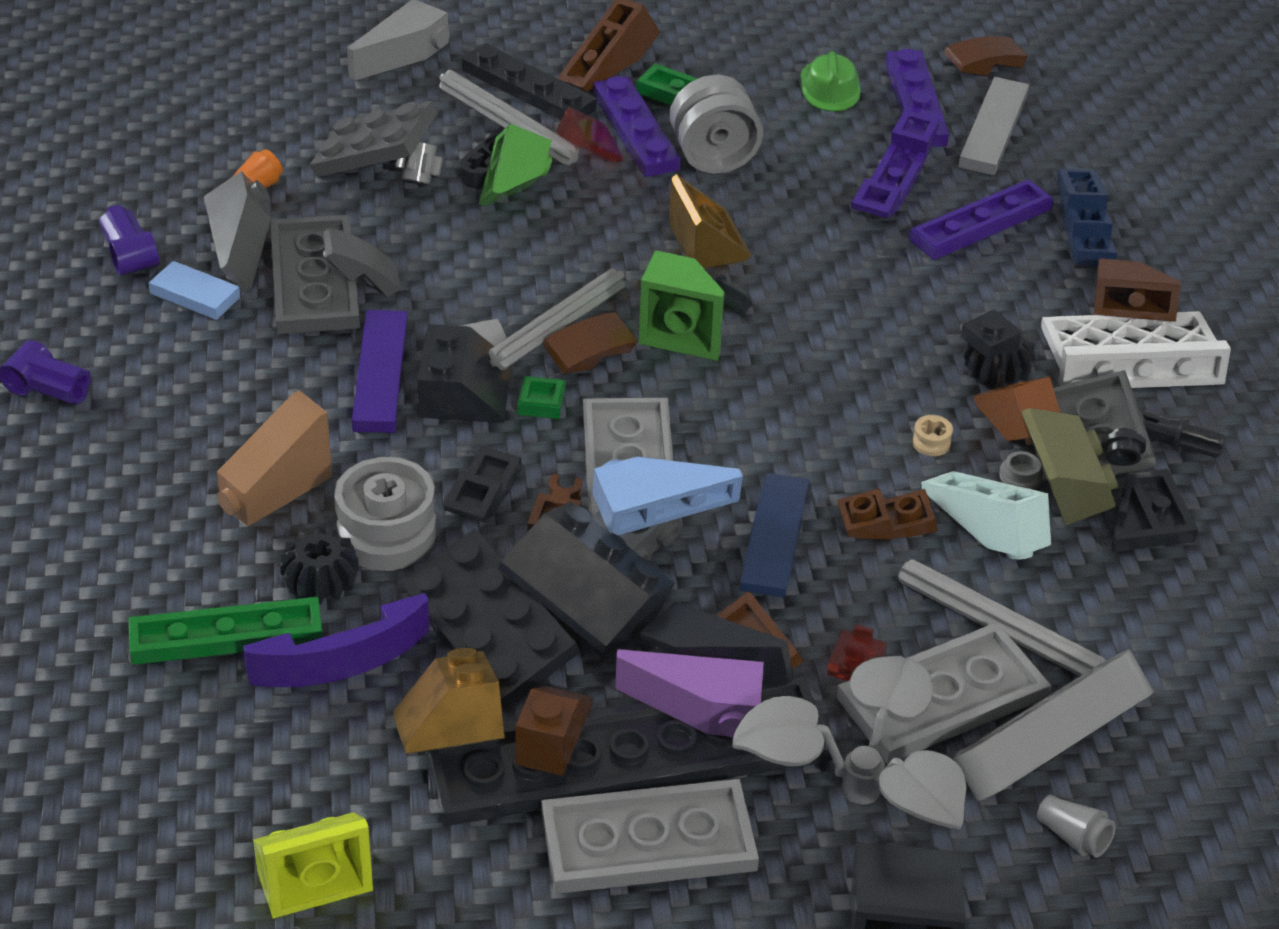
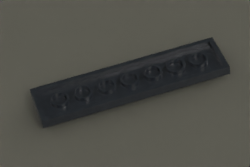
M805 676L794 677L789 684H762L761 703L773 697L792 696L809 701L816 707ZM643 702L589 711L564 776L516 765V723L503 725L505 738L427 750L444 826L541 810V800L696 784L798 767L775 764L749 751L735 749L732 747L733 738L706 734ZM818 712V723H817V724L823 725L822 720H821V717H820L819 712ZM825 741L821 754L809 764L831 761V755Z

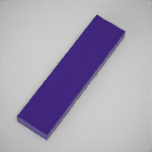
M1027 179L911 228L909 240L932 260H936L1051 210L1054 199Z
M366 310L352 416L353 432L396 433L408 325L407 311Z

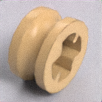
M926 415L920 417L914 426L913 447L921 454L927 456H940L949 451L953 434L952 424L942 416Z

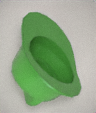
M830 51L828 54L817 57L812 63L807 64L802 69L801 82L805 100L813 107L831 112L843 111L853 107L859 100L861 89L858 73L853 62L847 57Z

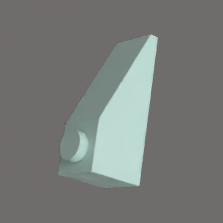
M955 471L921 482L922 489L926 490L927 495L988 549L1006 553V557L1010 559H1026L1032 557L1034 551L1051 545L1048 493Z

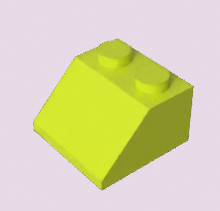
M354 812L338 817L324 818L316 823L286 831H276L267 836L253 839L257 872L272 919L373 891L369 828L366 819Z

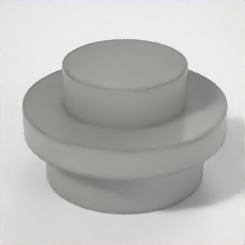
M1023 451L1011 453L1001 464L999 472L1003 483L1032 490L1041 485L1044 475L1040 460L1035 455Z

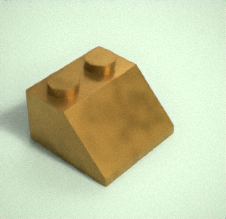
M461 648L450 651L447 654L448 657L436 658L393 711L394 722L406 754L505 738L499 681L483 651L477 652L472 648Z

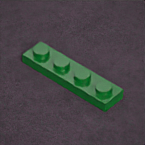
M318 597L128 617L129 648L132 665L243 653V646L286 633H290L295 646L323 638Z

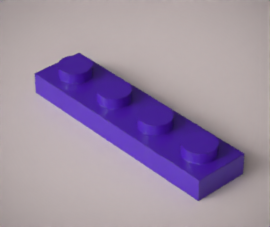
M902 49L900 51H887L886 67L901 115L904 110L940 119V124L931 147L947 146L949 132L922 50Z
M616 76L607 80L593 82V95L597 98L599 105L643 176L650 177L679 171V155L629 77Z

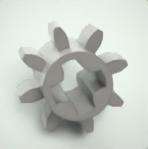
M419 142L411 156L396 159L395 168L403 169L401 179L429 185L431 175L440 177L443 158L435 156L437 146Z

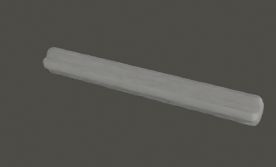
M448 70L445 74L442 73L439 79L441 82L439 87L443 91L503 128H506L511 123L552 140L548 155H551L552 158L563 165L570 166L573 162H577L579 158V148L577 145L457 72Z
M614 268L609 269L492 347L488 352L491 358L489 361L492 367L497 366L500 370L510 367L542 345L546 337L570 326L624 289L626 285L623 280L625 274L622 271L617 272Z
M914 559L905 562L898 576L901 584L984 627L998 622L1016 644L1079 677L1106 661L1105 658Z

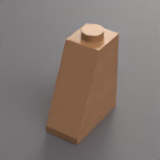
M300 390L293 393L217 471L219 485L217 499L222 509L228 515L234 514L249 527L332 477L327 412Z

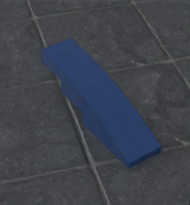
M1058 169V184L1064 225L1076 266L1098 267L1099 258L1117 260V250L1111 240L1113 223L1107 212L1108 194L1097 171Z
M766 473L749 539L739 591L786 597L795 562L796 547L801 531L810 479Z

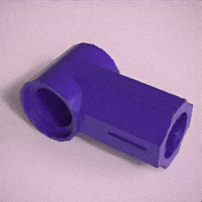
M121 204L108 207L106 213L99 218L100 229L109 244L112 262L117 274L120 276L158 266L159 255L151 232H143L132 210L123 208Z
M33 340L25 341L0 367V381L10 392L20 396L28 395L32 390L68 403L79 405L86 398L89 385L92 382L89 370L53 358L51 352L43 344Z

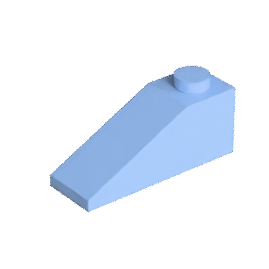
M634 457L623 461L612 460L601 467L594 468L593 496L608 531L622 535L738 502L743 475L740 469L646 457Z

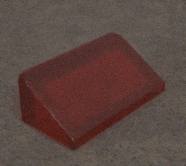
M570 107L567 108L556 130L557 135L614 162L622 161L623 156L603 122Z

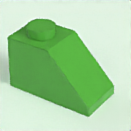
M510 123L496 137L479 204L485 207L530 187L539 177H545L552 163V156L548 155L552 140Z

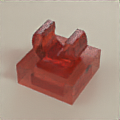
M855 624L853 633L842 630L828 662L827 675L846 681L851 680L853 672L860 664L870 659L886 656L887 643L873 639L874 629Z

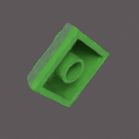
M655 250L641 279L639 344L718 361L721 347L724 291L695 258Z

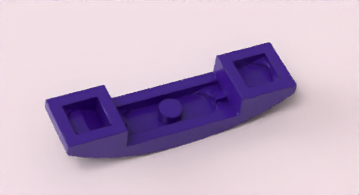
M904 110L892 131L890 146L871 179H864L851 202V208L884 218H889L895 214L908 196L921 172L936 136L940 119Z
M423 593L380 606L381 621L296 646L290 633L245 645L243 649L249 684L263 687L311 686L346 679L379 667L409 650L430 631L428 598Z

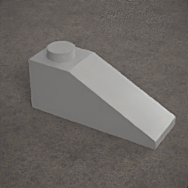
M418 0L409 1L347 47L349 79L359 80L431 57L449 43L448 12Z

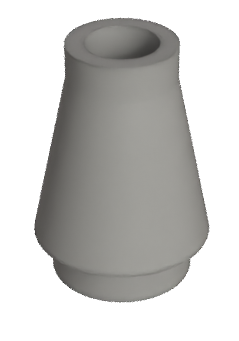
M1048 795L1040 804L1037 812V820L1048 826L1081 856L1090 854L1096 858L1100 857L1110 846L1115 834L1116 824L1108 819L1106 811L1062 800L1054 795Z

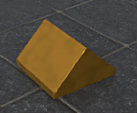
M676 174L671 179L669 224L686 257L695 258L703 268L747 261L752 255L727 210Z

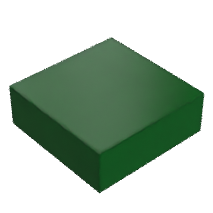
M524 376L517 404L518 415L560 419L566 393V380Z

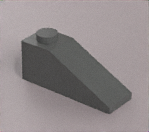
M241 171L205 195L204 200L220 270L245 293L252 288L270 225L271 215L267 204L270 196L265 187L258 180L252 182Z

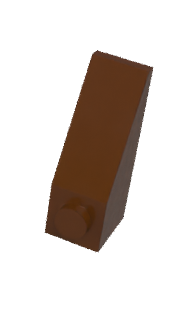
M614 0L557 79L587 92L593 88V82L607 80L639 61L660 33L645 6L630 0Z

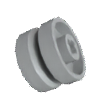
M718 74L696 79L688 83L676 95L670 107V122L688 163L699 171L711 174L730 172L747 163L756 154L762 143L763 126L744 86L732 77Z
M377 457L363 460L348 468L338 479L334 493L335 511L338 517L337 532L341 538H350L351 544L356 551V556H358L359 566L370 570L394 571L410 567L428 555L435 545L437 533L436 515L434 512L435 486L430 474L421 466L403 458Z

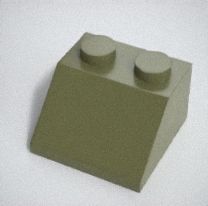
M1033 408L1021 411L1037 457L1041 462V467L1065 525L1067 526L1116 507L1111 490L1118 488V484L1110 464L1100 465L1097 456L1103 454V449L1095 430L1092 429L1086 432L1078 415Z

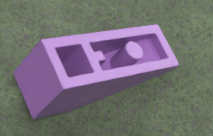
M618 649L615 689L706 734L733 738L744 716L761 703L764 662Z

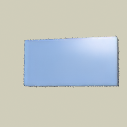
M175 261L168 264L149 282L150 294L216 320L240 298L239 286Z

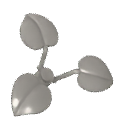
M902 656L879 657L863 662L855 669L850 680V691L854 700L864 708L878 710L869 746L855 748L847 755L845 761H843L829 727L817 724L818 710L815 705L801 698L779 696L765 700L751 709L736 729L732 743L733 748L749 751L766 761L784 766H803L811 763L821 754L825 741L835 764V775L843 777L842 793L849 801L861 805L870 804L876 801L880 793H882L884 798L892 805L910 815L940 826L958 830L962 828L966 780L961 767L954 760L941 753L921 750L911 753L905 762L899 758H893L885 767L884 760L878 752L887 713L903 721H912L920 717L930 705L932 698L931 678L927 670L913 659H905Z

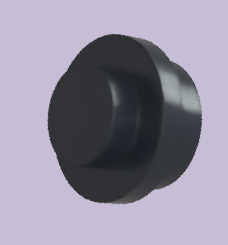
M1118 428L1102 438L1101 447L1109 463L1118 466H1130L1141 460V455L1146 450V440L1132 429Z

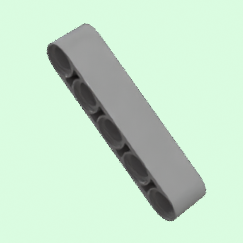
M1128 649L1097 665L953 756V759L961 767L965 780L976 800L981 801L1005 789L1150 696L1154 690L1131 650Z

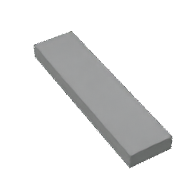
M999 77L993 78L960 155L959 168L995 176L1027 98L1029 84Z

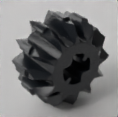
M1022 332L1019 345L991 359H987L967 342L963 355L965 359L964 365L968 367L970 377L981 378L982 385L990 382L994 383L997 388H1000L1005 383L1007 385L1015 384L1018 381L1027 380L1028 374L1031 373L1036 354L1034 350L1035 344L1030 341V333Z
M318 527L314 534L308 535L299 531L296 541H286L284 554L281 555V561L279 562L280 574L283 575L288 593L298 594L300 599L318 597L320 605L324 598L332 597L340 601L343 591L353 590L355 577H357V571H359L358 556H356V551L351 544L350 538H341L337 530L324 534Z

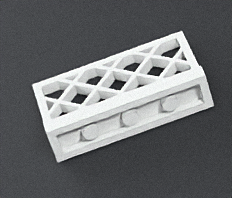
M1200 311L1177 312L1176 322L1103 315L1042 317L1041 329L1060 368L1058 381L1060 386L1126 370L1131 388L1225 384L1231 348L1226 340H1216ZM1193 326L1194 329L1190 331L1182 327ZM1141 328H1148V329H1151V330H1154V331L1149 332V331L1143 330V329H1141ZM1101 329H1108L1110 331H1113V333L1110 334L1108 332L1102 331ZM1061 331H1070L1073 334L1069 335ZM1167 335V336L1172 337V338H1175V339H1177V340H1179V341H1178V342H1175V341H1172V340H1170V339L1165 338L1164 336ZM1129 337L1139 342L1136 344L1123 338ZM1088 338L1090 340L1098 342V344H1092L1090 342L1084 341V339Z

